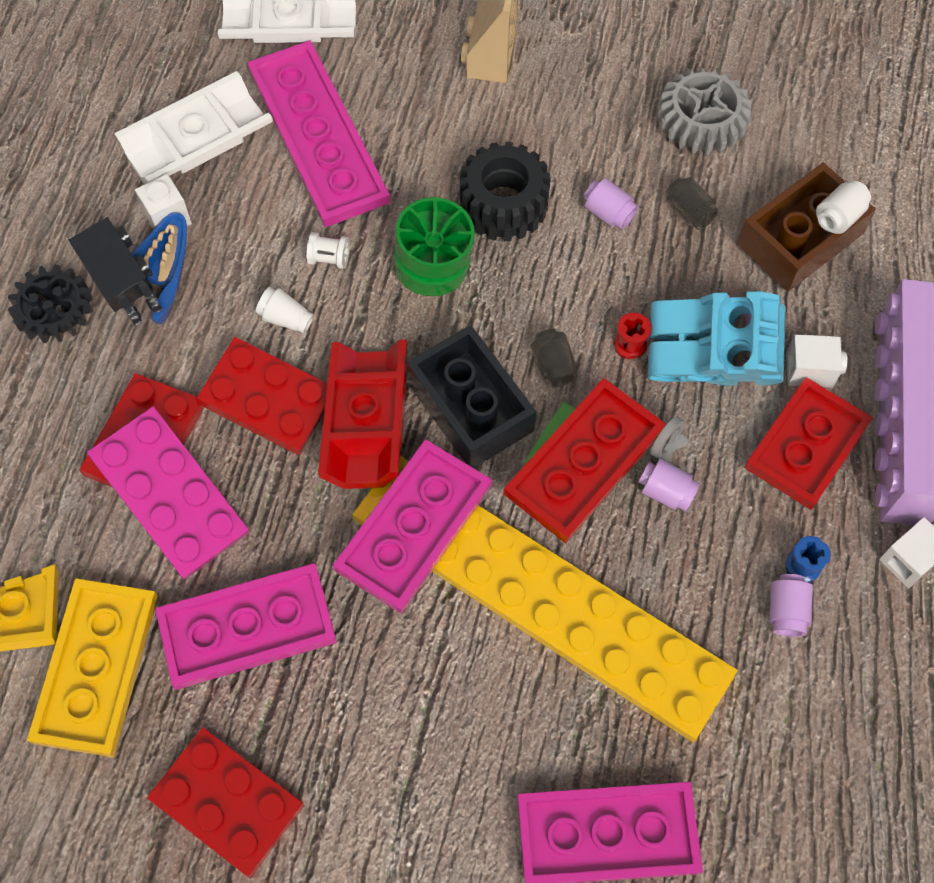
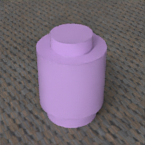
M607 178L601 182L595 180L584 194V198L587 200L585 208L612 228L617 226L621 230L624 229L634 218L639 208L633 202L634 198Z
M659 458L656 465L648 462L638 481L644 485L641 492L644 495L673 510H676L678 507L685 512L700 486V483L692 480L693 475Z
M783 574L780 575L779 580L771 583L769 622L773 624V633L788 637L807 635V627L812 625L813 585L805 582L804 576Z

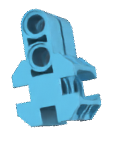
M757 291L747 292L746 297L730 298L727 293H712L701 297V299L652 302L650 309L651 334L649 338L657 342L649 344L647 378L660 382H706L724 386H737L738 382H754L756 385H773L783 382L786 307L784 304H781V297L777 294ZM740 315H752L749 325L740 329L734 327V323L740 318ZM741 351L750 352V359L743 366H733V358L737 353Z

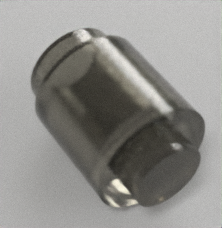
M692 177L678 178L667 189L666 203L689 227L694 226L697 230L704 229L718 215L719 209L715 206L716 201Z
M547 329L538 333L535 336L536 340L531 343L530 347L542 380L547 381L550 388L561 387L573 382L577 378L575 370L578 366L566 334L564 332H557L556 329Z

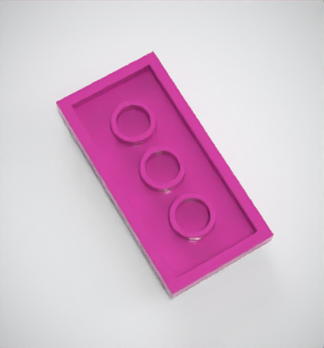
M154 406L87 452L100 472L184 581L249 533V529Z
M425 439L332 565L334 571L402 614L492 486V479Z
M316 563L155 608L170 680L175 690L337 643Z
M691 782L523 793L517 795L524 883H588L698 875L703 873Z

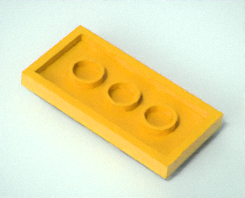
M75 578L28 734V742L35 745L115 757L158 598L155 591Z

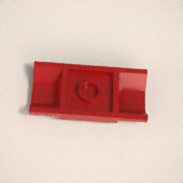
M407 339L398 340L388 351L356 352L340 342H332L318 468L319 478L343 489L383 488L399 476L407 382Z

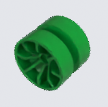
M429 197L411 203L401 212L396 224L393 266L400 282L412 292L423 296H442L457 289L465 280L469 269L475 231L470 216L461 206L448 199Z

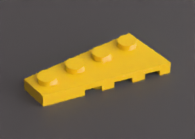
M55 564L42 568L41 574L26 579L18 576L4 581L5 586L0 587V652L56 644L59 570Z

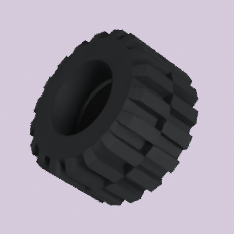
M497 142L491 143L489 149H485L483 146L477 149L476 156L470 155L466 159V166H462L460 172V206L468 213L475 226V233L480 236L484 233L489 234V239L496 241L497 237H504V242L512 241L513 236L522 239L526 237L527 230L533 233L538 229V222L543 223L546 211L548 210L550 173H547L548 166L545 161H539L540 155L535 151L527 152V146L520 144L519 147H514L513 142H505L503 146H499ZM498 187H509L520 193L514 196L502 197L489 191Z

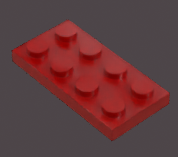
M603 378L505 486L503 495L566 544L653 444L666 424Z

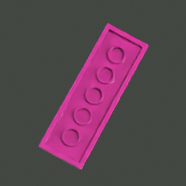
M311 40L247 62L251 77L269 114L272 116L273 122L324 227L390 203V194Z

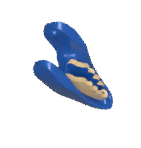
M172 212L163 218L149 236L131 252L134 259L141 255L153 273L152 276L147 278L148 281L164 288L158 299L163 310L157 314L152 311V320L157 324H162L166 321L180 286L184 265L187 222L185 217L177 212Z

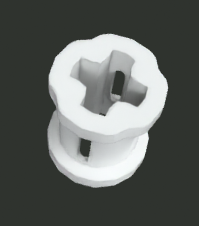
M311 232L307 244V263L315 265L316 262L337 264L339 269H345L350 251L349 237L342 236L341 239L320 237L319 233Z

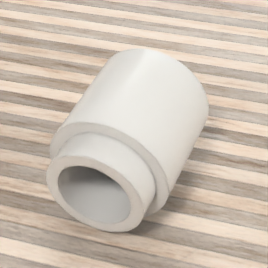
M855 180L840 184L817 206L816 216L820 226L826 231L835 234L844 233L867 211L871 201V194L868 188Z

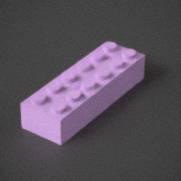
M902 279L895 292L888 295L884 311L879 312L875 320V334L880 335V345H878L875 353V367L880 368V378L875 386V400L880 401V412L875 420V434L880 436V447L875 455V470L880 471V483L875 491V506L880 507L881 522L916 525L923 517L930 523L934 521V282Z

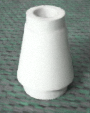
M268 287L256 307V313L262 316V321L299 331L303 334L306 333L314 318L313 313L309 312L281 288L275 290Z

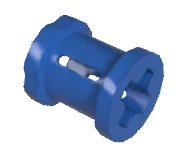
M815 536L801 538L785 560L787 574L801 575L805 577V582H813L830 561L831 552L829 546Z

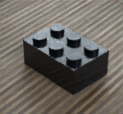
M472 325L467 326L406 362L409 386L463 461L472 468L477 467L534 432L537 411Z

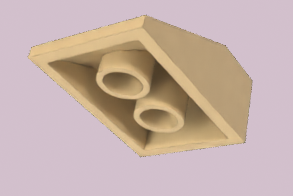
M518 0L478 1L475 16H469L467 24V37H470V42H464L462 47L461 63H467V78L507 83L517 31Z

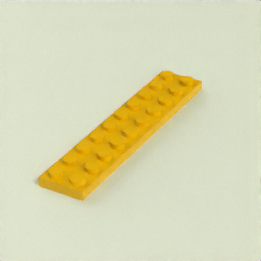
M400 456L399 474L409 462L402 456ZM397 477L383 488L371 489L352 514L355 522L363 525ZM479 505L432 570L433 573L692 743L696 741L738 672L734 667Z

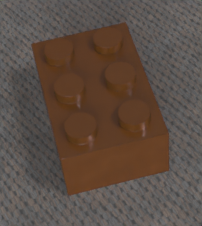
M824 162L747 218L737 245L787 292L863 235L876 211V208L869 203L867 211L842 234H835L823 229L816 216L817 206L840 184L845 183Z

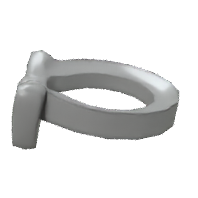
M678 416L672 418L666 424L653 444L651 459L656 464L659 458L671 464L672 454H674L675 450L681 449L689 443L688 439L681 434L685 422Z

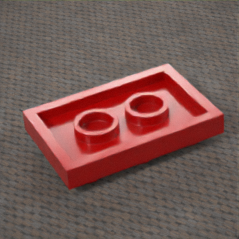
M234 337L196 400L198 405L300 455L324 414L327 383Z
M135 373L92 448L153 406L184 445L204 407L197 404V397ZM87 455L79 469L82 475L112 487Z
M806 377L748 459L744 468L812 510L873 417Z
M203 727L147 797L148 800L249 879H251L305 806L300 800Z

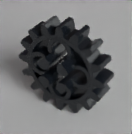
M54 265L51 272H46L45 268L40 266L39 274L36 276L29 272L25 273L27 279L25 284L15 282L14 286L18 294H10L8 296L13 305L8 308V312L13 318L17 329L20 332L24 331L28 339L33 340L38 335L42 343H47L50 336H55L58 342H62L63 333L68 331L73 336L77 334L74 328L76 324L86 326L87 321L83 314L93 312L89 301L93 300V297L83 277H76L73 269L69 268L62 273L59 265ZM39 294L44 296L46 300L44 303L39 298ZM58 304L64 313L58 312V310L56 309V306Z

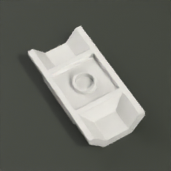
M223 0L222 29H218L219 39H253L254 43L307 42L310 40L311 42H321V38H356V0Z
M236 71L116 132L115 136L129 163L145 185L166 174L170 176L178 171H181L183 174L241 144L244 142L243 137L273 122V119L269 113L263 114L249 95L241 75Z

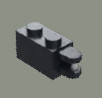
M106 217L68 239L114 312L124 308L134 325L137 326L143 321L137 308L132 306L131 303L145 296V301L151 311L157 314L163 310L152 293L154 289L147 279L153 273L141 255L135 259L128 248L134 244L122 225L115 228L109 218Z

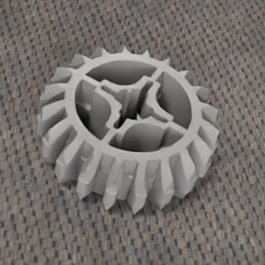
M701 66L697 73L688 68L684 75L676 74L672 82H667L662 95L659 97L657 117L658 121L661 122V132L668 133L669 142L678 140L680 150L686 146L691 147L693 155L698 149L704 150L707 156L712 152V149L721 154L726 146L733 148L737 140L742 139L746 133L747 126L750 124L752 100L748 99V89L740 88V79L730 81L729 72L724 75L717 74L716 67L711 72H705Z

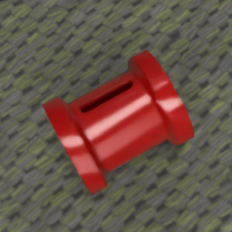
M632 312L620 318L617 325V335L614 339L615 351L620 357L630 360L638 359L644 355L647 349L646 340H648L651 334V323L648 318L640 313Z

